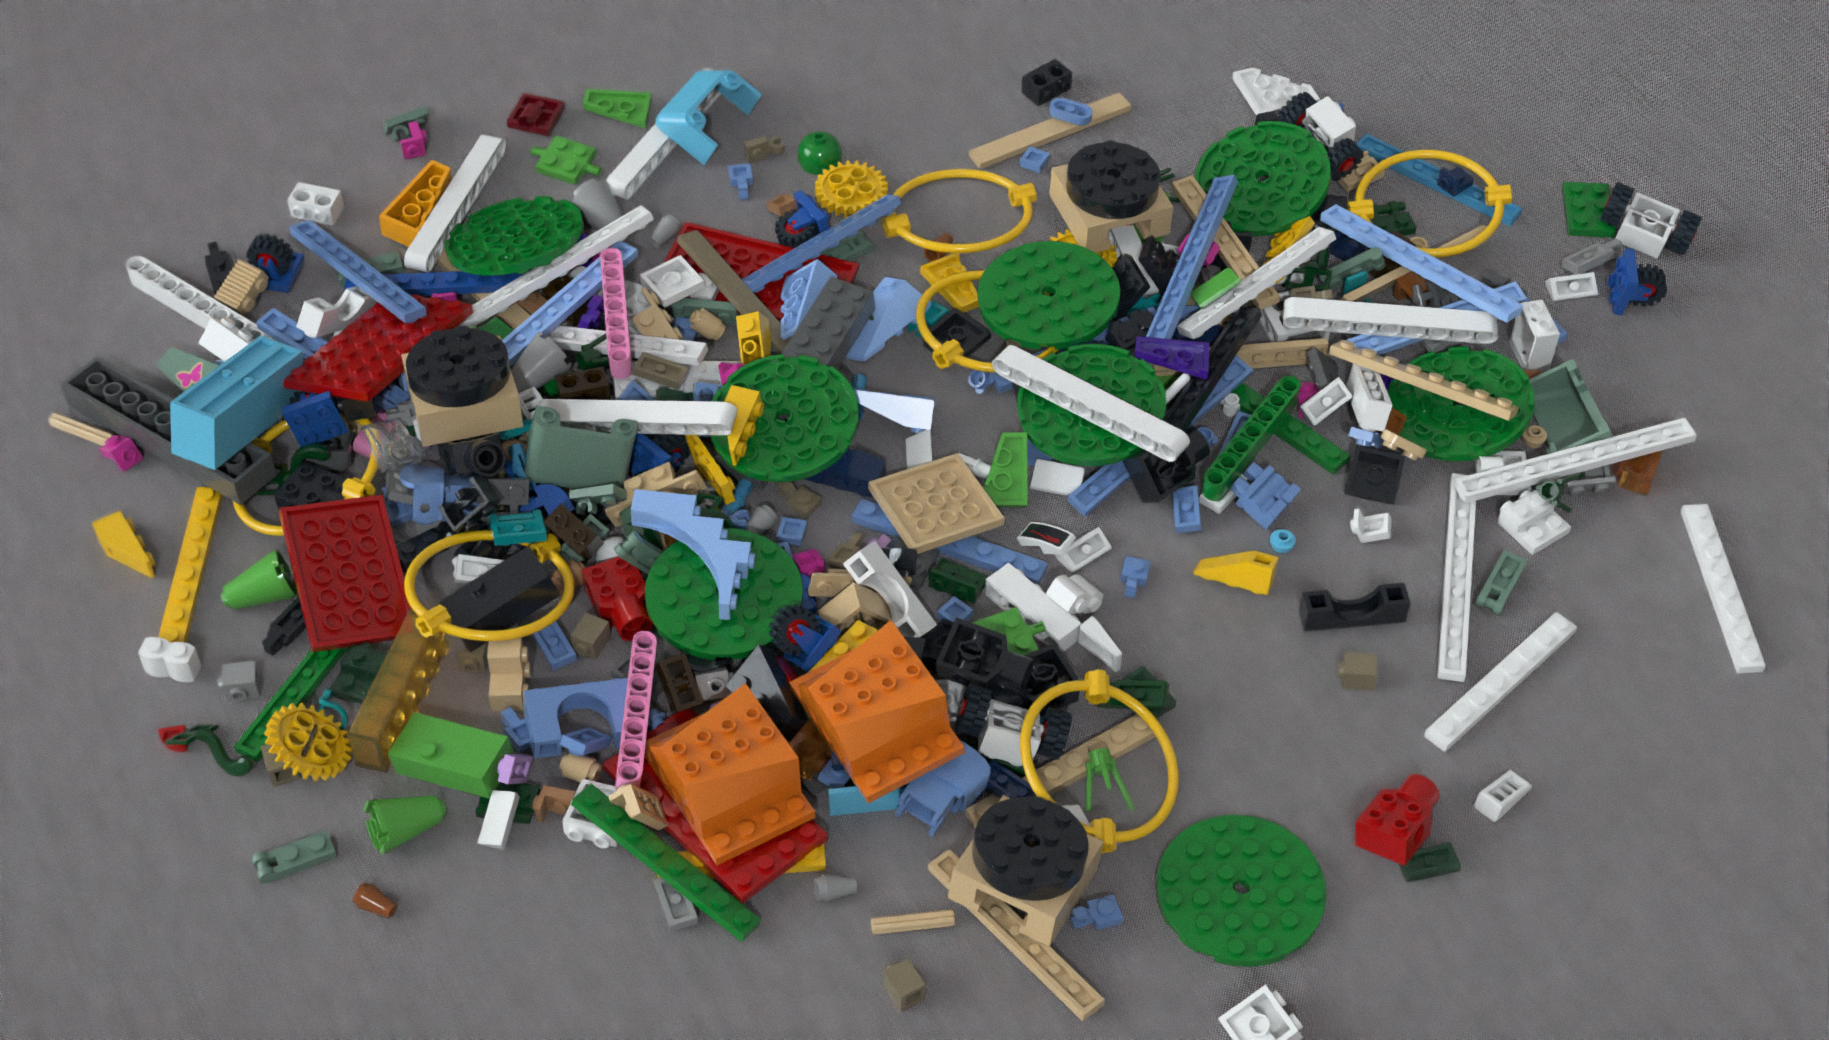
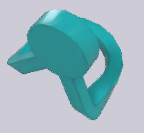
M327 688L322 698H319L318 703L321 704L319 711L321 709L325 710L326 707L337 710L342 716V724L339 727L342 730L348 723V714L341 705L331 702L334 691Z

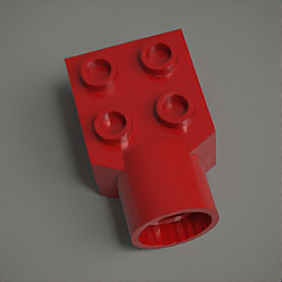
M618 556L581 570L584 590L597 616L609 621V626L616 628L622 640L630 642L633 641V637L637 632H650L654 624L649 619L645 603L646 584L638 568Z
M1412 774L1404 780L1398 789H1382L1356 820L1355 846L1405 866L1431 834L1432 809L1440 798L1437 786L1423 775Z

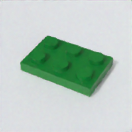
M1563 182L1562 194L1568 235L1614 238L1616 233L1615 226L1600 220L1610 195L1609 184Z

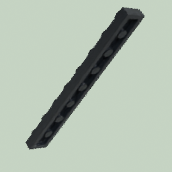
M1240 307L1233 314L1209 350L1207 380L1192 375L1190 381L1166 414L1164 422L1186 432L1261 318L1260 308Z

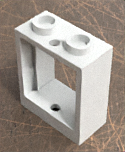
M1543 300L1520 303L1523 305L1522 313L1515 318L1509 344L1522 369H1540L1544 373L1550 370L1560 333Z

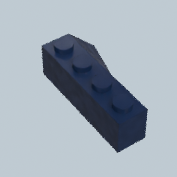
M857 448L853 451L848 449L832 466L816 475L805 478V480L874 498L868 489V482L886 476V461Z

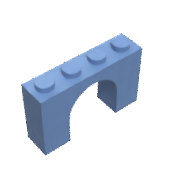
M614 678L599 682L589 681L582 684L560 685L558 687L542 689L534 688L524 691L523 710L534 759L561 755L562 746L560 742L562 736L558 720L565 713L574 709H590L600 713L610 726L614 747L620 748L628 678Z

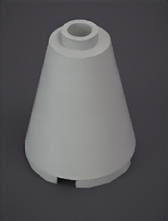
M593 178L582 183L573 192L575 195L573 200L569 199V202L576 205L580 210L582 219L597 231L622 217L610 185L604 178H600V181H596Z
M538 332L533 337L511 369L518 393L531 387L538 389L554 380L555 375L565 374L572 369L571 363L566 365L564 361L567 357L565 353L549 337L543 339L541 337L543 335L542 332Z

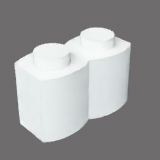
M1078 574L1071 577L1066 575L1056 577L1046 592L1051 599L1069 614L1095 612L1101 606V599L1104 596L1103 593Z
M147 637L138 651L145 672L151 676H170L179 682H193L202 667L195 647L185 642L170 643L164 638Z

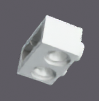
M301 182L297 183L287 200L291 217L329 225L335 224L344 209L341 190Z

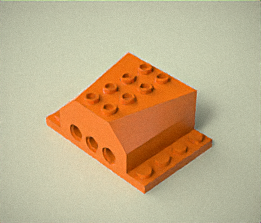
M892 620L857 648L789 682L791 690L868 804L965 753L963 744L950 727L946 695Z
M746 683L705 714L646 740L645 758L716 865L815 818V810L801 792L798 756Z

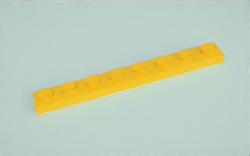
M197 487L159 631L158 637L164 638L170 643H187L224 496L210 487Z

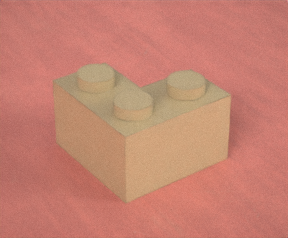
M854 582L818 610L819 617L841 630L838 640L857 620L877 630L892 620L889 606L879 593Z
M522 637L505 641H489L487 659L490 669L489 700L492 711H503L511 707L514 711H524V691L530 690L529 684H526V678H531L528 646H523Z

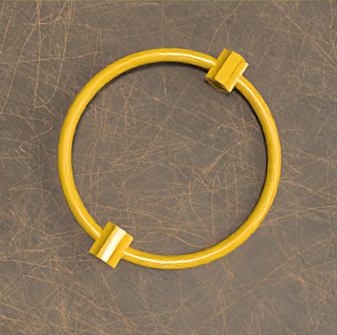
M1424 149L1402 152L1390 156L1373 166L1360 181L1355 201L1347 203L1348 211L1372 223L1370 219H1374L1372 199L1364 200L1367 187L1386 168L1408 160H1445L1462 165L1475 172L1488 185L1484 191L1486 206H1495L1493 218L1485 230L1462 244L1445 248L1416 247L1438 258L1467 252L1490 238L1501 223L1504 205L1512 203L1510 184L1499 185L1485 168L1473 160L1452 152Z
M973 169L935 171L906 182L893 195L899 196L901 199L912 189L941 179L974 178L986 180L1008 189V197L1013 208L1023 206L1024 214L1021 221L1002 236L970 244H948L921 238L910 232L911 225L907 214L896 215V208L895 212L887 215L882 220V228L886 238L901 236L916 246L932 251L973 253L990 250L1014 240L1024 232L1031 222L1033 215L1032 203L1037 201V194L1032 183L1018 185L1010 179L986 171Z
M983 270L956 273L940 279L932 284L918 301L916 307L917 327L926 343L935 350L933 351L932 359L940 369L949 368L952 364L956 363L969 369L996 373L992 363L964 357V350L958 341L952 339L942 345L932 335L925 320L927 304L937 292L959 282L980 280L984 273ZM1046 291L1044 292V295L1051 296L1049 293H1046ZM1049 347L1036 357L1043 359L1052 353L1056 354L1059 350H1055V347Z
M369 418L354 420L369 435L371 455L361 480L356 477L352 479L347 478L342 484L343 490L341 494L345 499L368 497L375 494L376 489L370 483L380 463L381 440L375 425ZM283 420L267 431L262 437H256L250 443L271 454L273 447L270 442L290 427L286 420ZM233 501L236 513L248 527L266 535L284 536L282 526L268 525L256 520L249 514L244 503L239 505Z
M491 530L463 532L448 536L429 545L411 562L404 580L407 601L413 611L419 616L416 618V627L419 629L420 634L428 638L442 631L446 634L468 640L505 641L525 637L550 626L564 614L574 594L573 574L567 562L558 554L561 552V544L556 536L549 533L547 534V541L519 544L526 547L529 546L540 563L550 559L557 566L564 581V591L559 603L546 616L535 622L513 629L494 631L468 629L451 624V616L444 606L439 604L427 610L420 602L415 591L417 573L429 558L457 544L493 540Z
M1097 669L1088 671L1084 675V680L1068 681L1048 689L1033 702L1021 728L1020 755L1027 780L1036 796L1056 803L1042 785L1036 773L1031 754L1032 729L1038 714L1044 706L1062 694L1085 691V699L1088 700V703L1095 705L1106 703L1112 697L1131 708L1146 722L1156 736L1165 756L1168 770L1166 796L1161 808L1152 819L1131 830L1116 831V824L1110 818L1094 819L1090 822V826L1080 822L1087 834L1104 841L1101 854L1115 851L1117 849L1116 842H1128L1142 838L1152 833L1166 820L1178 794L1179 771L1172 744L1155 716L1137 699L1109 685V675L1106 674V671Z

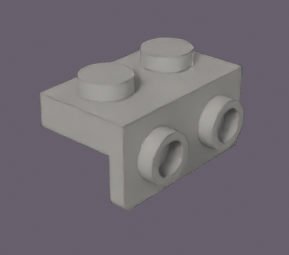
M1605 465L1583 471L1585 472L1584 477L1565 483L1563 489L1564 492H1570V495L1582 494L1585 490L1594 489V492H1604L1609 490V487L1616 482V477H1610L1609 466Z

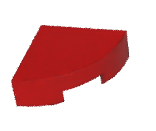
M186 725L158 729V734L165 747L175 752H188L187 745L165 744V740L187 730Z

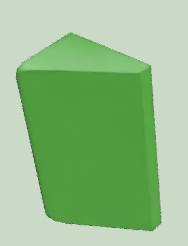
M1226 268L1193 290L1190 296L1198 308H1203L1241 283V280L1231 268Z

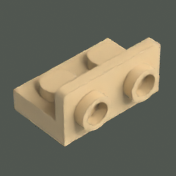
M631 783L620 786L615 793L609 796L610 802L624 808L631 819H635L657 830L668 826L657 796Z

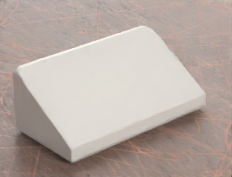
M1594 272L1554 277L1545 281V286L1552 301L1599 295Z
M1337 377L1304 402L1300 408L1309 425L1315 426L1353 396L1342 380Z
M930 429L905 439L907 469L932 461Z
M1037 459L1030 489L1069 496L1083 484L1085 469L1083 467Z
M1097 527L1071 543L1063 554L1054 555L1073 573L1112 549L1100 527Z
M492 791L477 844L505 850L520 798L516 792Z

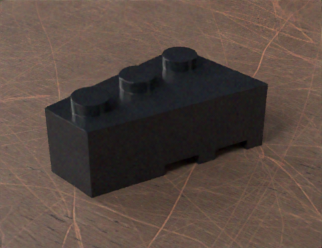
M758 644L727 683L726 687L733 693L746 683L787 741L792 742L808 723V719L786 680L788 677L785 671L781 669L776 659L775 651Z

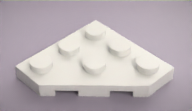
M1256 68L1233 72L1232 79L1256 115L1270 111H1276L1279 114L1282 111V106H1286V102L1288 100L1291 101L1294 95L1297 97L1298 93L1303 94V92H1307L1317 102L1320 101L1311 85L1302 83L1300 86L1291 83L1290 79L1276 74H1273L1272 77L1261 74V70Z

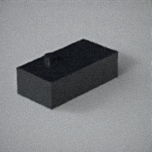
M527 546L438 603L447 609L451 616V624L468 629L494 631L506 630L559 597L560 593L532 550ZM461 638L470 653L488 642Z

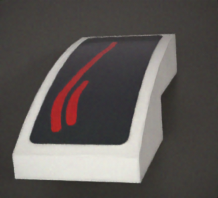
M1030 522L1017 539L1021 546H1040L1044 554H1063L1076 537L1073 533L1053 525Z

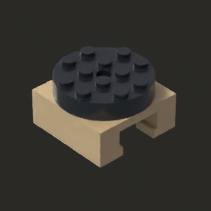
M1109 140L1085 146L1071 158L1069 164L1052 167L1049 195L1079 246L1087 248L1094 253L1111 249V241L1108 237L1109 229L1135 223L1144 240L1152 235L1156 238L1170 234L1174 207L1160 186L1159 167L1146 151L1132 145Z
M459 326L442 331L436 330L419 341L409 353L401 354L406 384L411 403L415 407L417 425L423 447L523 427L519 395L510 369L507 348L502 342L500 335L495 336L487 331L469 328L468 326Z
M1003 795L999 802L985 811L979 819L974 839L952 870L948 898L976 912H979L989 895L1027 912V915L1020 924L1019 932L1050 947L1096 873L1104 841L1087 834L1079 820L1068 809L1054 802L1045 800L1042 797L1009 798Z

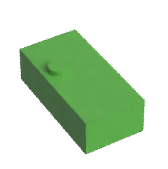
M414 712L387 754L397 774L490 799L492 791L496 790L500 783L498 782L499 774L497 773L500 760L504 758L505 754L515 753L508 736Z

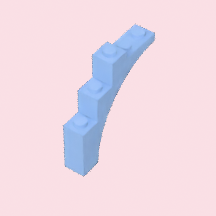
M635 489L631 505L632 525L670 535L693 550L709 568L717 584L719 619L730 620L731 610L737 609L738 594H735V589H740L741 578L748 579L749 569H754L756 554L751 553V542L728 540V530L724 529V519L701 517V506H697L696 495Z

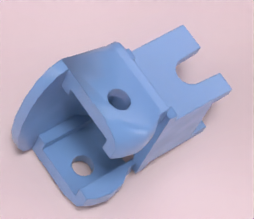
M416 464L405 466L400 472V481L404 486L414 489L413 522L428 525L433 524L437 520L446 521L438 506L453 503L458 498L455 493L462 488L472 487L473 485L469 479L475 475L459 477V475L444 473V468ZM474 501L462 512L465 517L477 508L479 504H476V501ZM426 503L430 506V509L422 511L420 506Z
M963 741L961 743L965 748L964 754L914 779L899 797L898 804L900 806L896 810L895 815L900 818L904 811L930 825L931 828L928 835L931 837L936 834L950 812L953 814L958 813L959 810L965 812V809L972 806L986 789L990 776V766L984 757Z

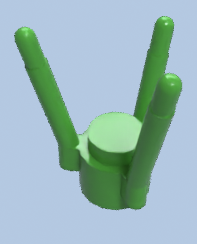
M1100 748L1089 752L1090 761L1085 763L1087 771L1086 810H1091L1093 772H1095L1096 776H1103L1107 789L1111 790L1112 785L1109 773L1112 771L1129 810L1133 811L1134 806L1116 767L1115 759L1111 758L1110 750Z

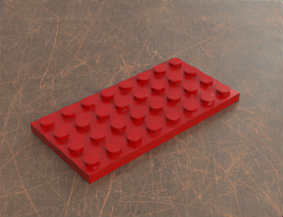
M689 222L684 223L678 234L681 235L698 230L740 279L745 278L794 249ZM676 238L663 263L681 255L698 275L699 273H704L678 244ZM820 255L817 258L804 261L803 265L796 270L787 271L784 273L783 278L773 282L770 281L765 284L763 290L754 294L781 323V319L784 317V314L781 312V306L784 304V301L781 299V292L787 276L818 259L838 275L837 279L853 284L859 271V264ZM719 290L714 301L730 302Z
M410 295L426 307L427 316L421 317L415 322L404 323L380 303H376L367 312L360 315L352 324H349L342 332L334 336L327 344L320 347L312 356L308 357L299 368L293 369L291 374L284 379V388L317 394L329 391L332 396L369 402L404 372L401 354L409 353L419 341L429 336L433 331L456 328L473 313L472 304L462 303L458 300L446 301L437 297L425 298L420 295Z
M692 709L673 714L665 720L666 722L658 725L655 730L652 729L647 732L646 740L692 720L699 715ZM619 752L602 763L603 770L614 781H616ZM644 756L640 788L658 797L668 826L664 829L691 855H694L742 904L804 859L815 848L828 841V833L815 821L810 820L716 865Z

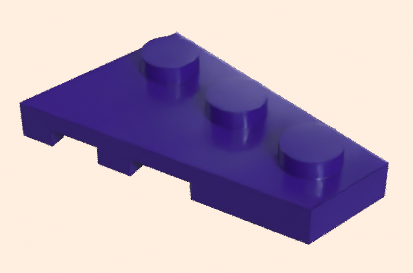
M1136 336L1135 357L1137 359H1144L1148 363L1207 380L1209 343Z

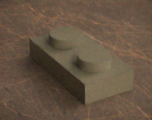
M642 352L633 368V375L677 390L680 389L688 374V367Z

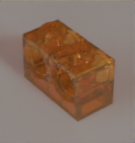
M1663 450L1628 459L1626 463L1621 462L1616 475L1621 477L1618 487L1647 496Z
M811 718L788 743L799 758L800 777L807 781H810L815 773L820 774L821 770L825 767L827 759L831 757L830 746Z

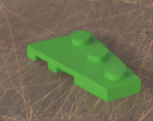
M586 89L583 108L586 111L646 129L652 102V92Z
M1002 432L990 472L984 484V490L997 508L1028 507L1027 432Z

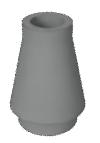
M672 215L662 217L649 239L650 243L654 247L660 248L680 232L681 223Z
M764 504L756 508L750 520L747 521L748 529L745 530L760 535L773 527L778 517L769 506Z
M822 874L821 877L814 879L815 897L817 900H823L825 903L849 894H856V878Z

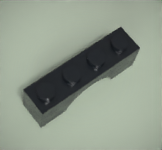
M1405 583L1379 585L1370 594L1354 600L1334 598L1328 590L1302 592L1299 615L1304 632L1401 623L1407 620L1411 602Z

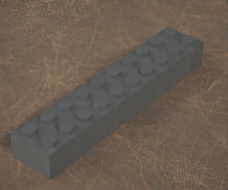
M830 277L781 354H784V357L798 358L799 355L818 359L819 363L828 367L833 366L838 370L875 311L873 291ZM782 414L777 419L787 422L790 416ZM717 453L716 462L720 465L726 477L729 476L737 481L746 479L755 488L760 490L765 488L768 483L767 481L757 480L739 473L725 463Z
M99 356L60 383L69 406L117 434L131 438L134 444L239 505L243 504L277 476L271 454L252 443H248L216 470L172 454L170 402L174 399Z

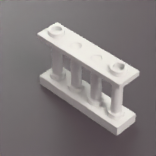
M1293 273L1290 282L1292 284L1303 283L1305 274ZM1285 275L1283 280L1274 285L1286 283L1288 275ZM1291 290L1278 293L1280 295V302L1292 297ZM1272 306L1261 309L1262 316L1259 322L1270 343L1283 342L1290 336L1313 332L1311 330L1290 329L1283 326L1280 321L1283 320V310L1277 311ZM1319 331L1322 338L1329 339L1330 332Z

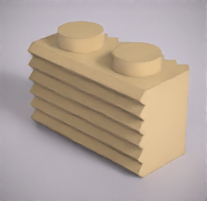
M238 259L235 267H232V271L227 275L214 298L244 317L246 312L253 309L258 294L266 289L269 277L263 270Z

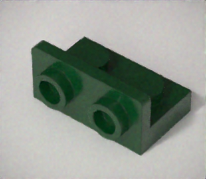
M941 558L937 567L931 568L929 571L928 587L938 592L955 596L959 600L975 604L986 586L988 576Z

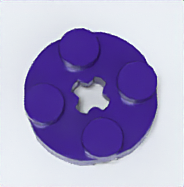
M597 294L592 297L587 305L589 309L586 314L582 315L578 328L595 330L599 322L604 321L601 318L602 313H605L604 298Z

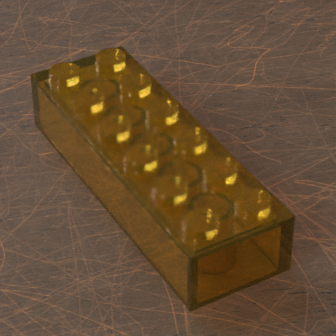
M410 608L347 734L356 766L387 773L392 763L387 753L413 713L419 712V704L422 699L427 697L431 679L437 676L439 663L442 657H445L448 653L449 643L446 641L445 633L439 631L428 638L422 636L416 627V618L419 616L412 608Z

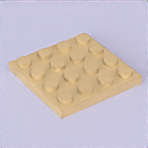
M958 453L868 482L869 491L908 548L916 549L917 554L1004 525V516Z

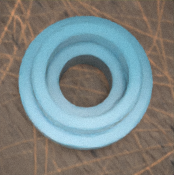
M1279 529L1271 534L1270 544L1276 552L1287 553L1295 546L1296 538L1292 532Z

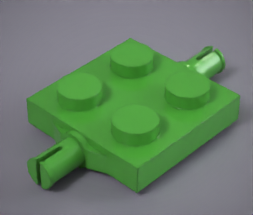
M557 135L546 149L533 146L530 151L531 155L541 157L535 165L537 173L574 185L586 173L600 176L602 172V167L591 164L597 154L596 148Z
M1017 607L972 622L1006 635L1008 650L1023 656L1039 650L1033 635L1046 631L1042 621L1028 626L1021 617Z

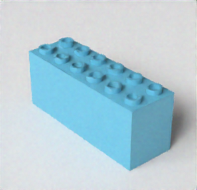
M260 335L170 402L171 453L216 470L283 416L281 407L291 403L289 399L290 397H295L293 394L295 391L300 392L284 388V379L291 374L293 369L299 368L303 364V351Z

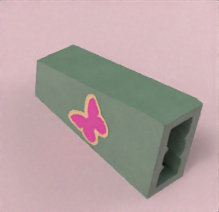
M170 347L156 364L184 392L219 366L173 347Z

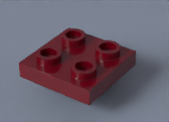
M523 93L507 119V127L549 136L565 109V102Z

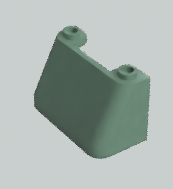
M1574 359L1529 379L1532 390H1534V416L1539 426L1547 432L1546 441L1549 445L1545 449L1547 454L1613 437Z
M536 405L527 439L524 468L525 476L530 481L575 489L615 484L624 489L623 481L627 479L637 432V421L629 419L616 420L612 424L610 434L560 426L561 419L556 410Z

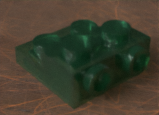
M363 642L360 645H350L340 661L341 671L330 689L333 690L334 697L379 710L403 670L400 657L391 649H385L383 652L375 650L367 642Z

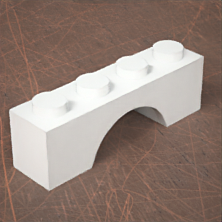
M358 286L347 288L334 306L319 297L304 301L296 327L303 330L307 336L318 338L345 329L349 324L357 320L360 315L372 308L377 301Z
M876 541L870 543L843 563L858 585L869 586L884 598L889 606L892 622L903 636L920 638L937 625Z

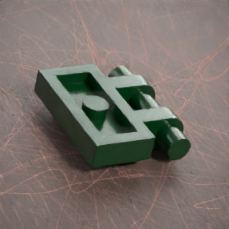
M1389 201L1387 204L1380 206L1373 204L1374 219H1370V221L1379 228L1389 233L1397 230L1403 236L1415 234L1417 229L1409 212L1399 213V211L1406 209L1404 201ZM1381 214H1389L1388 216H1380Z

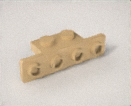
M643 287L641 291L650 307L631 318L640 334L682 340L683 336L678 328L674 327L672 329L669 323L672 320L667 311L659 309L658 305L660 302L655 293L651 292L649 294L647 289Z
M667 462L623 481L627 500L606 508L605 512L613 525L618 527L622 525L619 513L632 505L635 489L692 495L706 489V483L697 470L675 478L674 469L670 462Z
M828 569L827 573L812 574L808 594L809 596L836 597L850 584L857 582L847 569ZM902 576L904 581L910 587L912 581L911 576ZM861 585V586H863V587H865V588H868V589H870V590H872V591H874V592H877L876 590H874L873 588H871V587H869V586Z

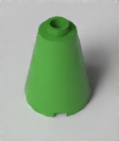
M274 550L224 585V592L221 593V598L226 607L231 606L233 610L293 599L298 596L295 580L291 581L289 575L291 571L284 557L279 551Z
M436 796L371 799L366 801L364 805V814L370 812V821H366L370 839L376 850L381 849L379 853L381 855L389 853L443 821V816L446 815L443 801L441 799L438 800Z

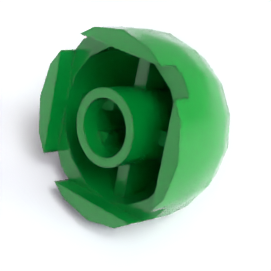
M818 131L807 134L801 140L798 147V163L801 164V168L804 171L815 175H823V169L829 170V165L838 167V162H842V151L839 141L827 132Z

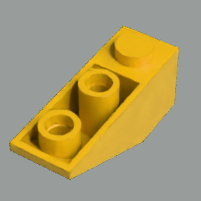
M759 311L736 316L741 364H748L760 358L770 356L771 333L769 319Z
M731 385L724 402L734 405L738 410L730 435H727L732 463L734 466H737L740 457H744L749 437L754 435L755 423L757 418L763 414L764 403L761 401L759 391Z
M117 511L91 523L96 537L108 557L150 578L155 577L152 566L156 565L149 551L144 552L143 549L146 546L140 534L134 535L136 529L130 518L125 519L122 512Z
M1253 550L1200 560L1193 574L1201 576L1205 580H1215L1226 583L1230 587H1240L1250 590L1255 594L1268 595L1274 584L1279 557Z

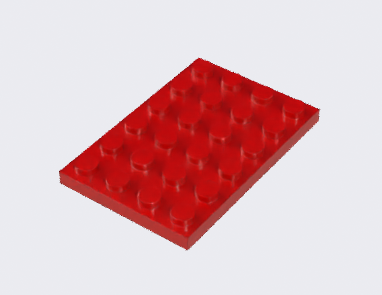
M383 495L281 507L279 509V516L312 652L417 636L418 629L413 610L405 595V579Z

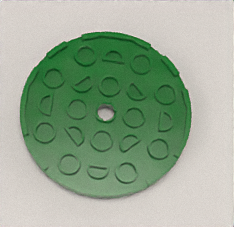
M1280 121L1257 122L1255 126L1247 128L1241 126L1226 133L1227 136L1218 143L1214 142L1207 149L1196 169L1195 179L1206 194H1208L1214 178L1228 175L1236 176L1238 183L1223 218L1225 221H1231L1234 233L1250 232L1252 236H1267L1291 229V226L1298 220L1311 216L1326 198L1332 174L1328 153L1323 144L1311 136V133L1306 129ZM1263 175L1269 177L1266 180L1261 181L1260 183L1257 180L1259 177Z
M535 196V200L523 201L522 197L492 204L468 216L469 220L463 225L458 223L449 232V240H445L447 258L455 268L470 274L489 276L511 273L524 274L532 268L549 265L552 260L568 251L579 240L584 229L581 212L573 203L562 199L560 202L553 201V197Z
M1059 241L1026 243L1003 253L986 268L979 281L977 292L980 314L994 333L1006 341L1011 339L1019 342L1021 347L1040 350V347H1055V350L1065 349L1083 344L1095 338L1108 327L1110 320L1116 316L1120 304V285L1112 267L1101 256L1087 248ZM1046 291V293H1052V294H1054V295H1053V296L1044 295V292Z
M1082 344L1068 347V351L1059 354L1052 353L1042 359L1162 421L1165 418L1166 393L1163 383L1160 382L1150 364L1144 359L1139 360L1130 355L1128 350L1104 344ZM1020 386L1017 409L1023 432H1027L1029 441L1044 454L1072 465L1104 466L1126 460V458L1143 450L1133 443Z
M1450 347L1449 351L1437 354L1432 351L1419 356L1408 364L1416 365L1421 368L1422 372L1428 374L1431 372L1440 374L1444 377V380L1462 382L1466 384V388L1471 390H1484L1489 393L1490 397L1509 399L1512 401V405L1519 407L1516 417L1508 421L1467 405L1453 406V403L1457 401L1395 378L1391 380L1390 388L1387 392L1392 402V408L1407 416L1399 436L1426 449L1427 452L1424 456L1443 461H1471L1480 459L1479 456H1491L1506 449L1516 442L1527 430L1533 418L1535 406L1534 390H1532V386L1529 383V377L1519 365L1499 353L1484 349L1483 352L1469 350V347Z
M784 354L752 361L732 373L727 378V382L720 390L717 389L712 399V402H724L731 385L760 392L761 401L764 403V411L762 416L756 420L754 435L749 437L744 457H740L737 466H734L732 463L728 436H710L715 450L731 468L750 478L767 482L797 481L816 475L832 466L852 444L859 423L856 395L848 380L833 366L828 367L819 363L818 359L799 355L797 358L784 357ZM786 414L790 417L785 422V420L777 419L778 416Z
M724 528L728 530V540L751 542V553L756 554L754 569H749L748 579L741 578L740 589H735V594H738L737 609L731 610L730 620L719 619L717 584L709 568L693 550L684 543L676 541L661 553L648 573L645 585V603L650 621L652 620L662 638L682 652L708 660H715L716 657H732V660L749 657L758 644L767 648L775 645L772 642L773 638L769 636V631H773L769 624L775 622L772 616L774 614L779 616L780 613L777 610L780 608L786 610V605L794 606L795 604L802 607L803 588L799 570L793 559L778 544L762 535L747 530Z
M1222 815L1191 825L1169 844L1159 864L1156 879V896L1159 909L1166 924L1172 927L1179 935V940L1196 953L1200 951L1214 958V961L1219 963L1253 967L1281 961L1286 958V955L1298 948L1301 949L1309 942L1323 917L1326 904V884L1321 867L1313 853L1298 837L1287 829L1268 820L1253 816ZM1241 883L1249 891L1241 894L1236 892L1233 887Z

